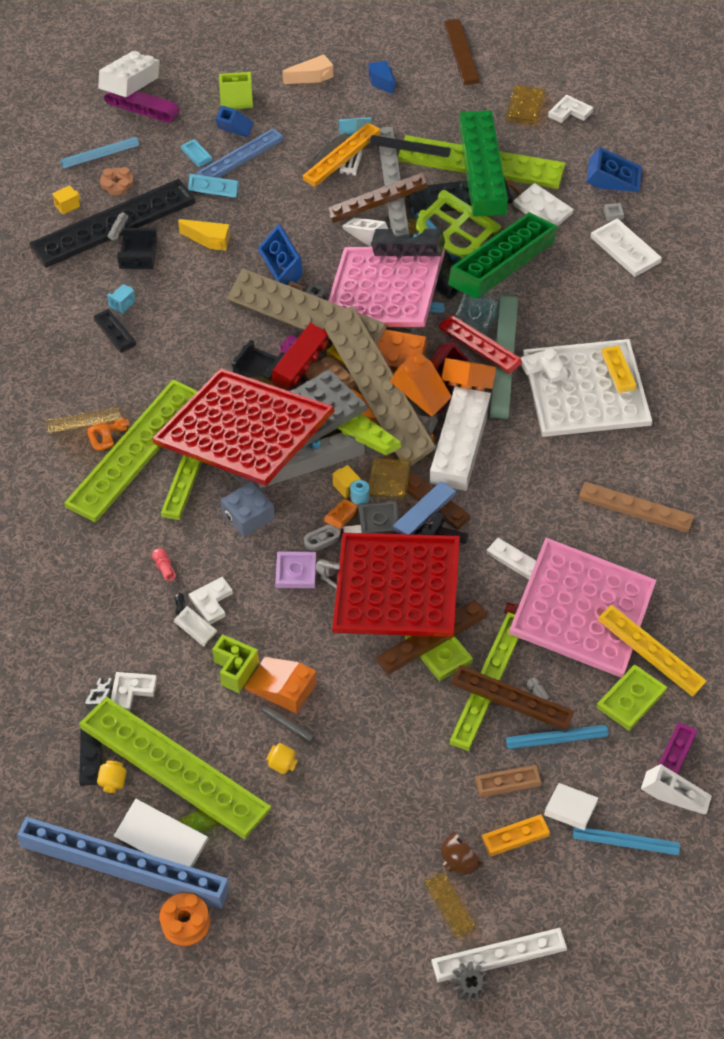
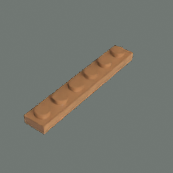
M584 482L578 499L685 533H689L694 519L693 514L588 482Z

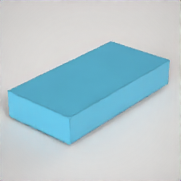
M195 139L181 145V150L198 167L212 161V156Z

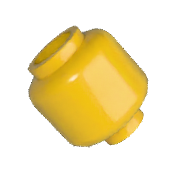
M282 743L277 744V746L273 745L266 758L268 767L280 774H286L288 770L293 771L298 762L295 759L296 751Z
M107 761L106 764L100 766L97 783L103 787L104 792L115 793L116 790L124 787L127 770L120 762Z

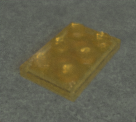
M514 85L505 121L537 125L546 89Z

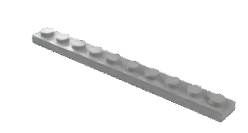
M393 127L380 128L381 134L379 136L394 138ZM379 146L384 185L387 186L400 181L396 149ZM404 197L388 202L390 226L394 235L403 239L410 238Z

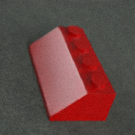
M310 322L273 369L270 385L287 391L291 390L293 386H297L302 374H306L310 369V364L317 361L320 351L327 348L329 344L327 340L328 333Z

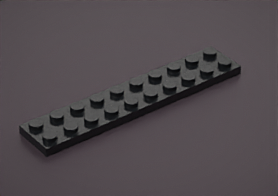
M176 179L29 243L30 248L43 266L47 268L111 240L108 238V234L118 215L122 212L128 216L124 228H139L194 204L195 198L180 179Z

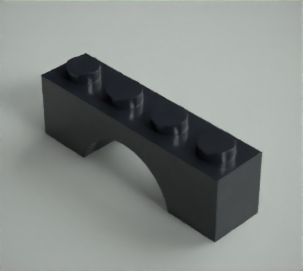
M375 229L371 241L374 256H441L445 245L442 229H425L418 236L408 239L395 236L392 229Z

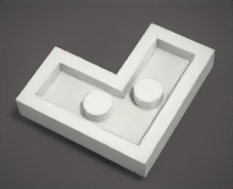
M565 95L549 111L548 117L560 123H563L570 115L585 121L593 113V107Z
M554 348L520 357L523 362L521 365L526 375L544 370L550 383L568 377V373Z
M220 577L188 595L203 619L212 624L226 617L218 601L232 595L233 592L225 579Z
M116 672L111 700L130 712L134 695L154 697L157 676Z

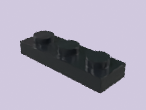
M109 309L93 316L96 324L120 353L136 346L135 339Z
M80 728L79 783L80 786L98 785L97 780L100 766L102 765V743Z

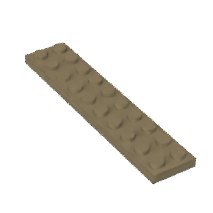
M243 268L227 297V300L303 331L310 322L325 330L324 325L347 309ZM359 313L378 345L387 324Z
M351 305L326 323L324 328L381 428L401 442V448L395 452L403 466L409 468L434 451L437 446L408 397L389 382L394 373L356 308Z

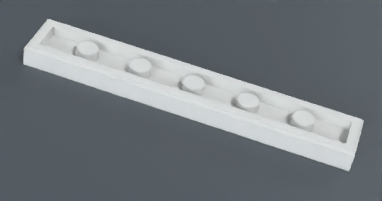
M556 928L434 958L431 962L438 983L450 980V978H457L452 971L454 969L460 971L459 964L461 963L466 968L468 962H473L474 968L477 965H481L480 972L567 951V946L561 928Z

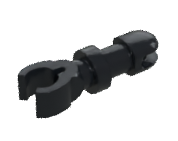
M182 593L175 595L176 615H179L185 608V597Z

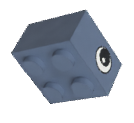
M252 481L220 500L222 514L243 537L275 519L274 505Z

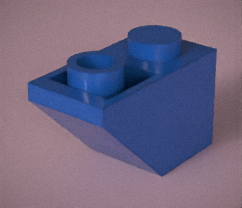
M388 62L368 63L371 85L388 93H394L396 79L392 77V67H389Z
M222 105L216 117L218 129L244 137H249L254 122L239 111Z

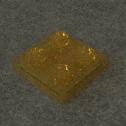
M374 458L369 483V495L372 497L406 499L411 462L409 460Z

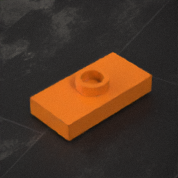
M343 499L325 516L324 522L341 529L359 512L358 505Z

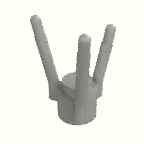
M324 559L319 560L315 567L316 573L321 575V580L326 581L337 589V584L329 579V577L335 574L336 569H340L339 563L329 562Z

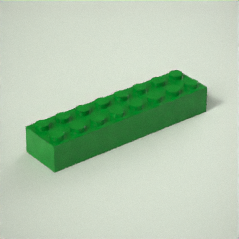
M492 110L459 112V133L473 217L507 215L508 198Z
M528 212L453 265L450 270L448 285L472 298L479 299L551 246L555 241L557 225Z

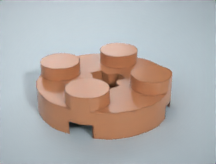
M127 167L107 168L103 170L100 184L102 190L108 191V194L121 195L133 187L134 180L132 173L129 172Z

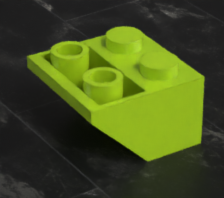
M251 72L219 74L221 105L232 109L253 108Z

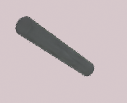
M265 704L262 707L261 711L309 743H312L315 739L314 735Z

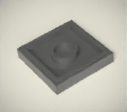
M396 501L358 505L361 533L399 534L393 530V525L399 520Z

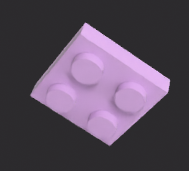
M277 552L276 588H315L316 552Z

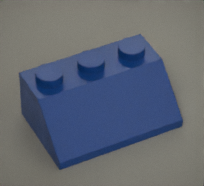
M278 224L257 249L276 281L288 285L290 281L296 283L302 277V260L282 225Z

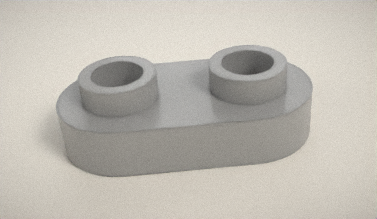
M329 524L309 532L304 537V547L308 551L316 552L331 546L340 540V529Z

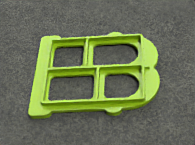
M442 190L439 193L438 200L427 210L419 212V218L416 222V229L420 233L428 229L426 221L434 214L450 223L451 226L443 232L445 238L444 248L445 251L461 258H465L475 251L492 233L497 234L501 229L500 224L487 216L473 217L471 206L446 190ZM446 203L462 213V215L458 219H453L442 212L440 208ZM468 218L485 228L477 238L472 237L459 228ZM456 233L471 244L467 248H459L450 242L449 237Z

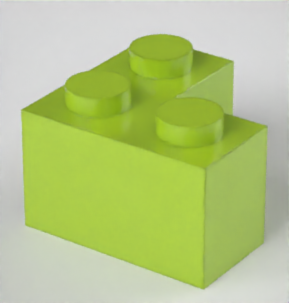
M222 634L212 649L214 663L223 666L220 671L221 686L240 693L259 664L258 649Z

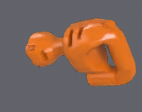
M121 417L110 425L106 422H100L89 427L87 434L92 447L98 451L114 447L115 444L112 440L111 432L115 430L120 432L127 431V427L130 424L128 419L124 420ZM95 434L101 437V444H99Z

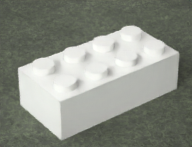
M131 51L129 54L99 70L98 88L128 97L158 78L159 60L154 59L153 56H145L137 51Z

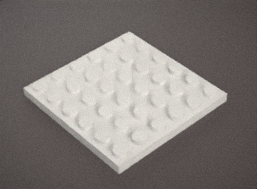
M629 339L523 350V356L554 348L568 373L566 379L550 383L544 370L528 375L542 437L652 425V418ZM620 346L636 383V390L623 393L617 392L601 354L603 348Z

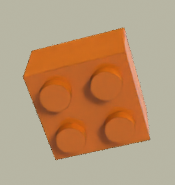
M445 358L442 380L449 381L448 385L459 387V384H461V388L472 389V386H474L475 390L485 391V388H493L496 367Z

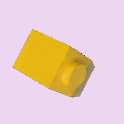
M179 219L180 234L209 249H227L230 238L229 224Z

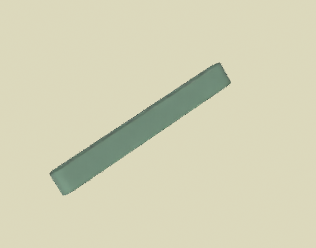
M501 295L497 343L514 354L518 296ZM494 365L496 372L492 388L490 418L508 419L512 373L508 374Z

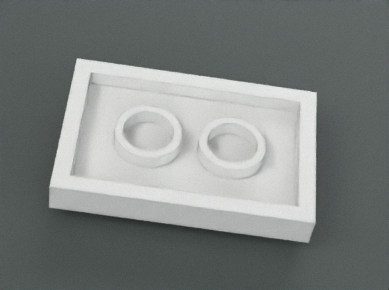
M535 183L513 201V206L523 213L527 214L530 212L557 226L573 214L574 210Z

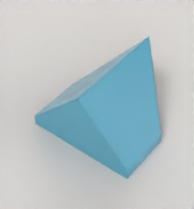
M371 117L339 119V134L345 133L349 138L366 123L372 124Z

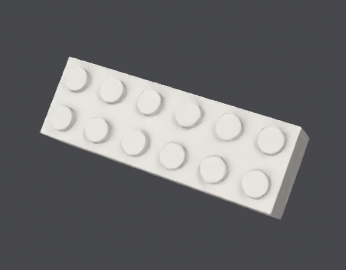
M455 386L430 469V484L437 485L442 481L451 488L467 491L490 409L491 393Z

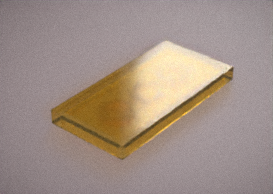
M119 407L50 419L46 420L47 432L53 433L121 420Z

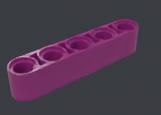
M108 91L104 95V100L110 105L166 123H171L180 112V108L176 103L139 91L132 93L128 97Z

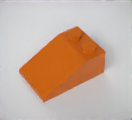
M418 350L397 369L389 381L431 417L452 397L432 362Z
M265 657L244 686V689L297 714L317 685V671L299 662Z

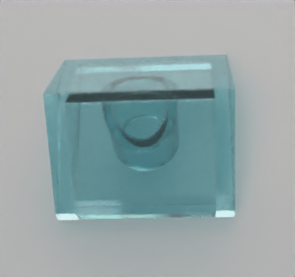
M464 293L455 317L480 333L486 334L497 319L498 301L484 295L479 299H475Z

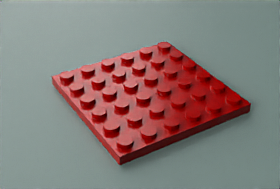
M343 533L332 625L333 633L454 637L460 536Z

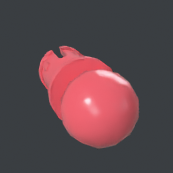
M162 548L155 549L152 558L157 562L156 567L162 572L165 581L173 580L176 577V573L171 566L170 558H167V552Z

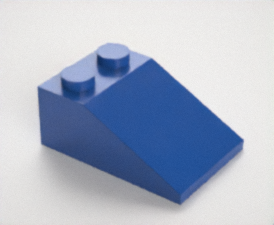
M599 147L589 158L586 182L600 189L639 192L642 166Z

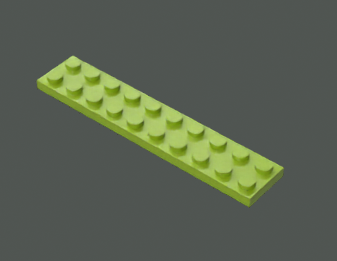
M405 135L404 140L448 147L451 148V153L447 158L400 150L397 157L399 162L466 173L461 144ZM499 151L503 175L506 180L531 185L535 183L538 186L559 189L565 169V162Z
M172 380L64 502L65 508L96 523L161 448V446L154 444L152 438L198 391L176 380Z
M107 696L79 723V728L244 840L271 811L270 805Z

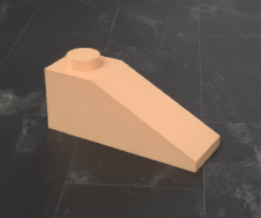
M325 55L282 70L284 84L316 83L334 77L333 64Z

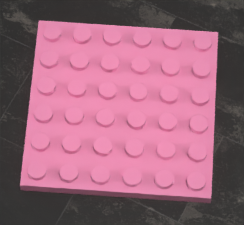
M345 247L328 301L345 308L353 305L358 313L387 324V327H425L445 248H443L441 256H374L372 247Z
M545 538L508 634L622 678L633 649L601 624L598 618L612 604L641 627L656 580Z

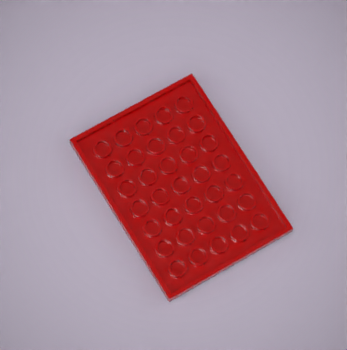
M220 368L152 440L158 446L267 486L335 411L331 405Z

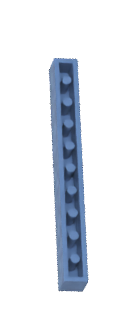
M29 817L25 818L17 834L19 843L23 848L174 895L192 893L202 898L206 905L222 909L229 892L228 878Z

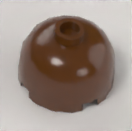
M453 831L442 844L441 855L445 860L442 864L450 873L454 870L460 875L471 874L483 862L459 838L460 836Z

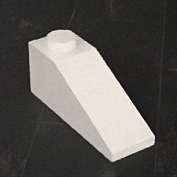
M354 217L342 225L344 230L372 247L371 241L375 229H388L385 221Z
M662 764L646 772L641 787L643 791L658 800L701 814H707L712 797Z

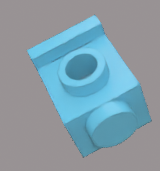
M124 284L116 289L113 294L109 293L107 295L109 307L121 314L136 302L134 290Z

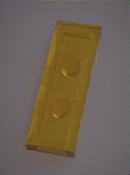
M444 872L424 881L425 887L455 939L475 930V924Z

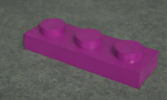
M678 722L658 765L662 764L678 774L695 739L697 729Z

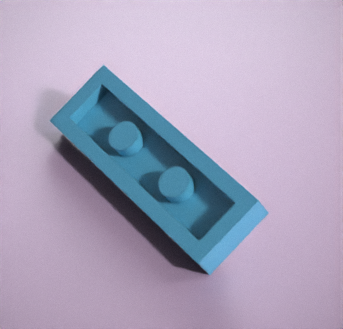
M196 174L189 175V191L237 198L239 181Z

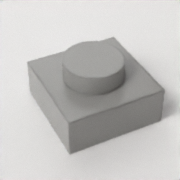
M621 203L604 205L607 221H613L617 218L624 220Z

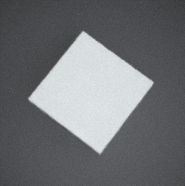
M558 783L544 815L585 830L597 805L598 797Z

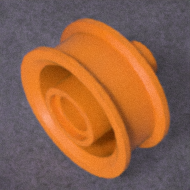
M176 894L170 897L160 910L159 919L163 933L175 945H194L200 942L209 931L210 916L207 905L202 898L195 894ZM184 917L190 918L187 922L180 921Z

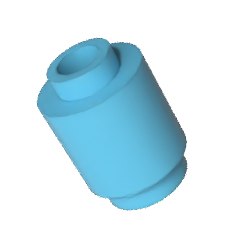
M356 480L351 484V502L357 505L369 502V484L366 481Z

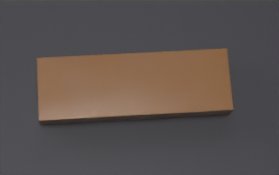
M537 765L475 776L480 798L542 785Z

